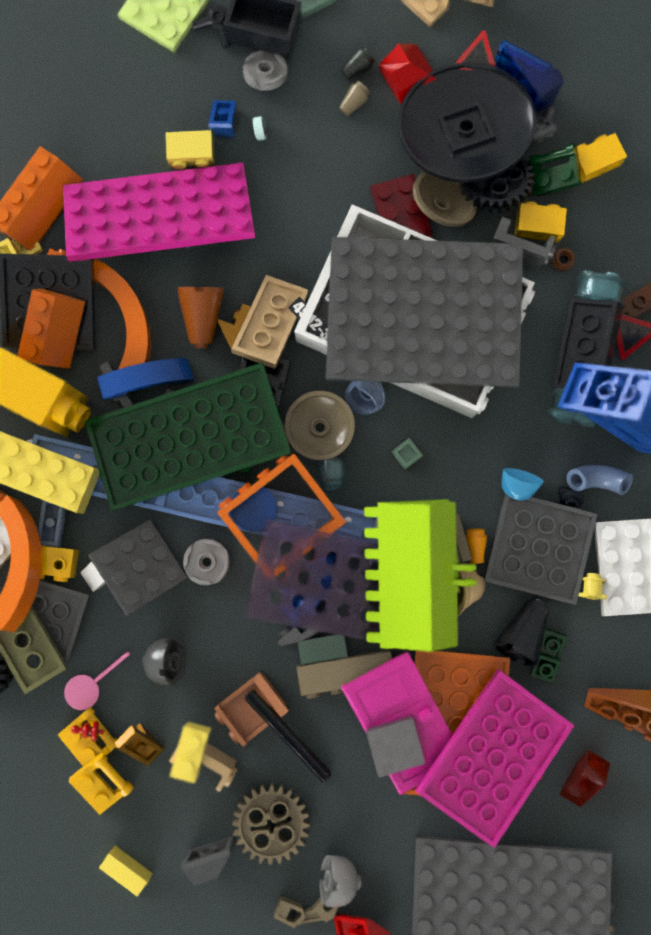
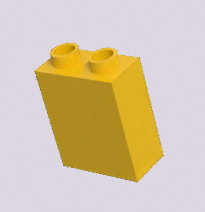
M0 348V404L62 436L68 437L71 430L76 433L80 432L91 414V408L85 406L89 397L61 379Z

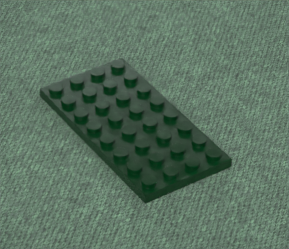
M263 362L85 421L111 511L292 454Z

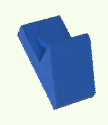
M213 101L209 129L214 137H235L236 101Z

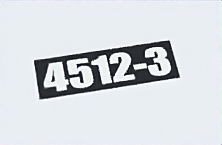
M299 296L288 309L300 319L307 303ZM314 311L308 328L317 337L327 340L328 324Z

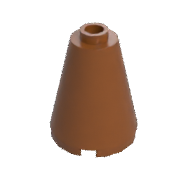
M178 287L177 293L189 343L194 344V348H208V344H213L224 294L223 288Z

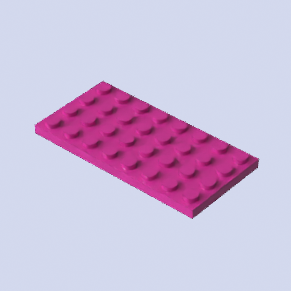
M243 163L63 185L66 257L68 262L255 238Z

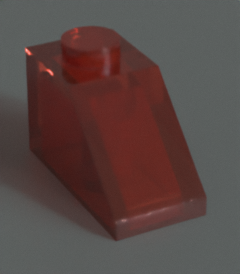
M589 750L576 762L560 791V795L581 807L606 786L610 762Z

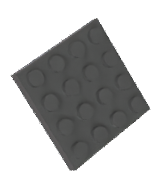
M505 493L484 581L576 605L598 514L534 497L523 501L515 500Z

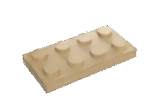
M266 275L231 348L232 353L257 363L263 362L264 365L275 369L298 319L288 307L299 296L306 301L309 290Z

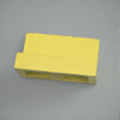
M116 845L99 867L136 896L139 895L153 875L152 872Z

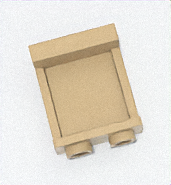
M208 743L202 764L222 776L216 787L218 791H221L223 786L228 787L238 770L234 767L237 760ZM177 747V749L175 750L174 754L172 755V757H171V759H170V761H169V762H171V763H173V764H174V760H175V757H176V753H177L178 747Z

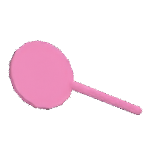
M130 652L124 653L95 679L88 675H77L71 678L64 690L67 703L77 710H86L92 707L99 697L97 682L130 655Z

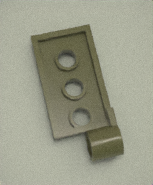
M31 606L24 621L15 632L0 630V652L24 694L31 692L68 669L67 664L33 606ZM21 633L26 634L29 639L25 647L20 646L17 641ZM32 654L40 657L41 662L38 667L31 666L29 662Z

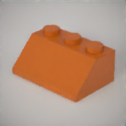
M42 288L33 289L17 357L38 365L70 368L86 301Z

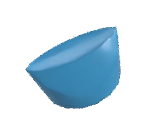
M504 468L501 486L509 497L523 501L531 498L544 481L538 476L523 470Z

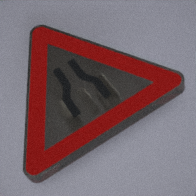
M485 29L478 33L453 64L483 63L497 67ZM467 67V68H460V69H464V70H475V69H478V68H470V67Z
M622 313L616 342L620 360L625 361L651 339V322Z

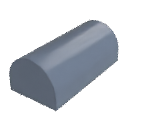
M42 500L38 527L40 542L42 546L61 548L67 509Z

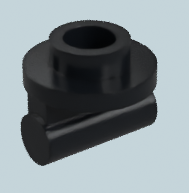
M560 486L561 505L577 508L583 504L584 490L578 492L570 487Z

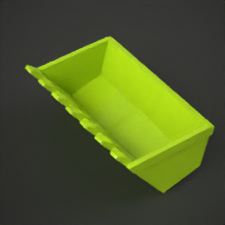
M448 499L378 502V507H365V517H378V528L365 529L366 538H378V549H366L365 558L379 559V570L365 571V578L367 580H379V591H366V600L379 601V611L366 612V620L380 622V632H368L366 634L367 642L380 643V648L386 649L399 648L431 652L458 646L457 591H459V586H477V580L473 578H458V570L472 572L476 570V564L458 563L456 550V502H451Z

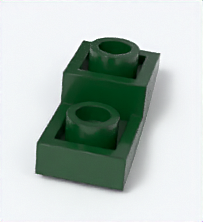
M548 628L545 629L539 662L536 667L531 668L530 676L554 683L561 664L560 657L568 638L566 634Z

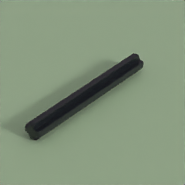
M255 690L249 691L245 696V701L322 783L326 782L331 777V772Z

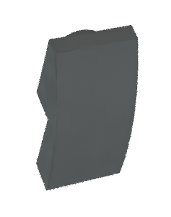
M312 618L303 626L305 629L303 632L297 626L294 628L288 626L278 634L281 638L277 643L280 646L297 643L316 634L326 627V624L321 618L317 621Z

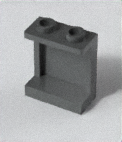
M502 217L491 243L523 244L522 266L539 271L542 265L546 266L556 249V245H553L555 237L550 236L545 245L540 246L507 233L511 220Z

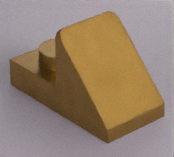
M242 304L241 309L235 311L233 317L234 325L217 319L230 348H232L251 306Z
M140 723L136 727L131 726L115 742L116 747L120 751L146 766H149L165 750Z

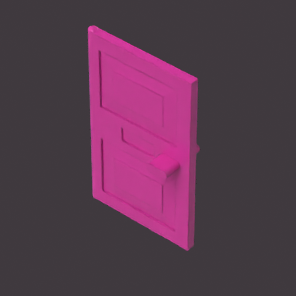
M408 651L341 686L364 730L412 715L425 764L389 774L399 795L404 794L421 783L452 737Z

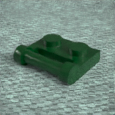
M575 143L568 144L566 148L550 153L530 156V165L533 167L532 173H535L534 193L537 197L581 185L578 149ZM569 157L568 163L544 170L541 168L542 164Z

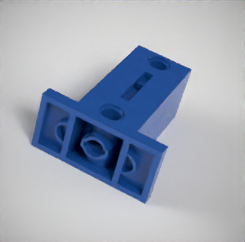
M575 362L558 407L565 411L584 414L636 451L651 454V371Z

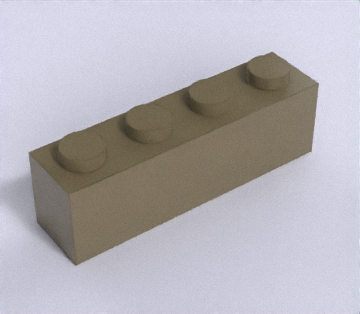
M388 649L297 665L301 696L307 695V699L320 697L321 692L330 691V695L344 693L341 688L343 684H347L391 660V651Z

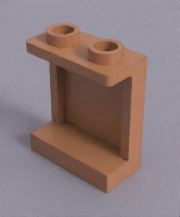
M262 671L258 672L214 708L216 719L221 725H227L231 731L229 732L231 739L236 744L240 743L243 747L269 726L245 701V696L249 691L255 690L279 717L284 716L290 709Z

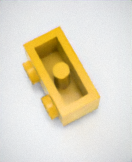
M41 545L42 569L40 579H45V575L54 576V581L68 582V578H76L79 550Z

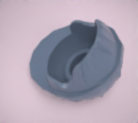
M352 381L346 389L344 398L352 411L361 415L375 413L383 407L386 401V394L381 382Z

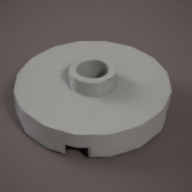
M261 50L253 52L245 60L243 76L246 83L252 88L270 91L284 84L287 78V63L281 55Z
M202 539L188 547L184 554L183 567L191 581L199 585H212L218 583L226 576L230 567V557L228 551L221 543L212 539ZM205 558H210L211 564L208 567L203 564Z

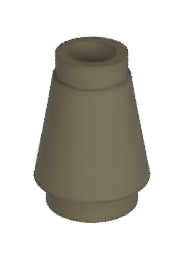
M357 81L355 84H351L338 108L349 117L350 114L369 100L368 96L371 92L364 84Z

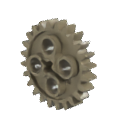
M271 783L270 789H266L265 785L261 784L260 792L253 787L251 790L252 797L245 793L244 800L246 803L239 801L237 806L241 810H235L233 814L239 818L232 822V826L239 827L233 832V836H240L236 844L245 845L242 851L243 854L249 850L251 851V860L256 855L259 856L260 864L264 858H268L269 865L272 864L273 858H276L279 864L282 862V856L291 860L290 852L298 854L299 849L297 845L303 847L305 845V841L301 837H308L309 832L303 829L310 827V822L304 820L309 817V812L302 811L306 803L298 804L300 795L297 794L292 797V788L284 792L283 784L279 786L278 790L275 789L274 783ZM276 804H283L287 810L279 814L274 810V806ZM259 810L262 812L263 817L261 819H254L251 816V811ZM287 817H291V818H292L291 821L284 820V819H286ZM269 819H271L272 822L275 823L274 828H271V825L267 824ZM252 826L259 827L256 830H251ZM282 828H288L291 830L292 835L283 837L279 831ZM265 834L269 840L266 843H260L256 836Z

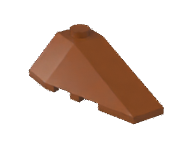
M589 688L584 707L608 720H618L624 724L625 729L629 731L634 729L644 734V739L651 742V690Z

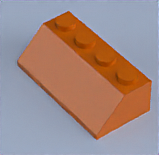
M40 146L0 201V232L31 251L37 241L38 243L42 241L64 210L63 185L83 183L84 180L62 160Z

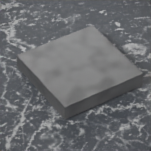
M412 715L365 729L378 777L425 764Z

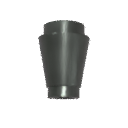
M363 47L361 50L358 48L341 71L350 80L372 68L375 60L366 47Z

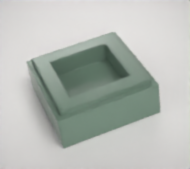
M410 438L391 451L404 470L423 457V454Z

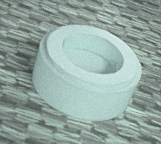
M254 117L253 127L256 139L258 141L265 140L266 129L263 117Z

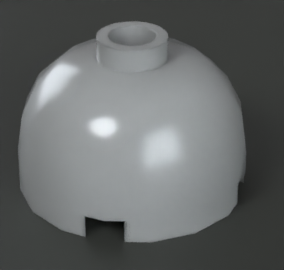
M326 855L321 865V871L326 870L324 880L320 879L319 882L321 902L326 905L325 907L345 906L351 902L357 890L360 889L361 877L357 874L353 863L346 857Z

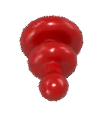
M95 721L92 727H90L89 723H85L83 727L74 725L71 728L73 734L82 733V737L85 739L88 735H91V741L93 742L97 740L98 734L104 735V730L99 729L98 721Z

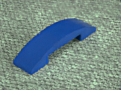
M174 358L121 368L97 377L102 398L107 400L125 396L127 392L171 383L172 386L190 382L194 378L188 358Z

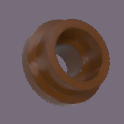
M567 248L558 249L552 256V264L559 271H567L575 263L574 253ZM564 257L567 263H561L559 258Z

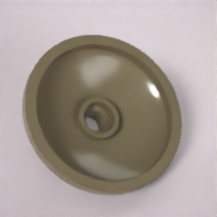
M425 171L415 180L413 185L414 199L420 210L432 221L444 226L460 227L468 224L476 214L477 205L473 207L472 200L466 201V195L461 193L460 183L437 178Z
M313 391L300 396L290 406L285 418V432L290 445L297 453L311 460L322 461L338 456L349 446L354 435L355 421L350 407L341 397L327 391ZM322 424L325 427L324 430L318 432L316 430L317 425Z

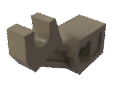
M281 895L274 910V918L295 928L299 924L323 920L328 922L334 918L338 907L324 908L320 897L312 905V908L303 909L302 903ZM291 908L299 912L295 917L288 916Z

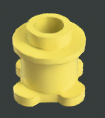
M587 573L586 577L582 578L583 593L579 592L578 597L590 600H606L607 595H602L603 583L606 580L602 579L600 574Z

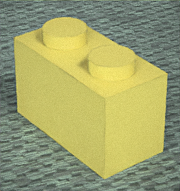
M211 130L166 132V158L170 168L182 170L194 166L197 168L215 166L214 139Z
M187 722L183 728L170 777L195 783L199 777L212 728Z

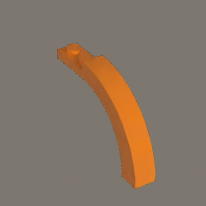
M49 249L47 255H66V251L59 249L57 252ZM95 259L94 282L104 287L115 297L125 319L126 348L118 369L150 362L152 352L151 329L141 301L124 278L105 263Z
M0 490V517L7 529L11 547L10 569L0 595V630L15 632L27 616L39 587L42 569V549L37 527L28 509L19 499L8 496Z

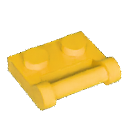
M89 707L58 734L82 766L86 765L100 753L105 755L116 748L115 742L118 740L112 737L95 716V711L92 707ZM86 720L91 726H93L95 721H98L99 729L104 730V735H98L107 746L102 748L97 740L95 742L91 741V735H88L85 739L82 737V733L73 734L71 728L74 725L83 727V722Z
M104 753L98 754L69 777V783L99 815L120 798L127 796L134 788L129 781H125L109 764L108 758ZM100 768L118 788L113 790L96 769Z

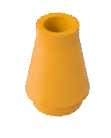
M485 529L466 530L465 537L472 558L470 563H484L487 542Z

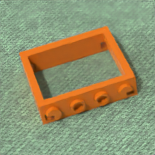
M295 454L282 456L275 461L278 466L271 471L267 467L256 476L259 479L253 485L249 482L237 490L240 495L233 500L228 497L218 505L220 507V510L217 511L219 516L269 581L346 523ZM290 465H293L333 518L268 567L227 513Z

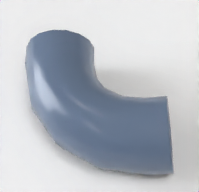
M585 465L574 468L567 474L568 485L571 489L578 492L587 488H602L624 495L630 489L633 482L632 474L605 465Z

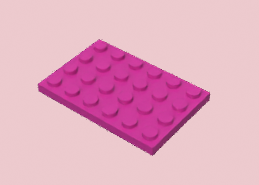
M497 669L415 791L495 848L574 725Z

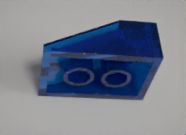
M505 39L501 41L494 61L495 66L510 73L515 79L519 80V84L522 83L527 93L532 97L536 114L554 103L564 82L559 70L554 69L551 63Z

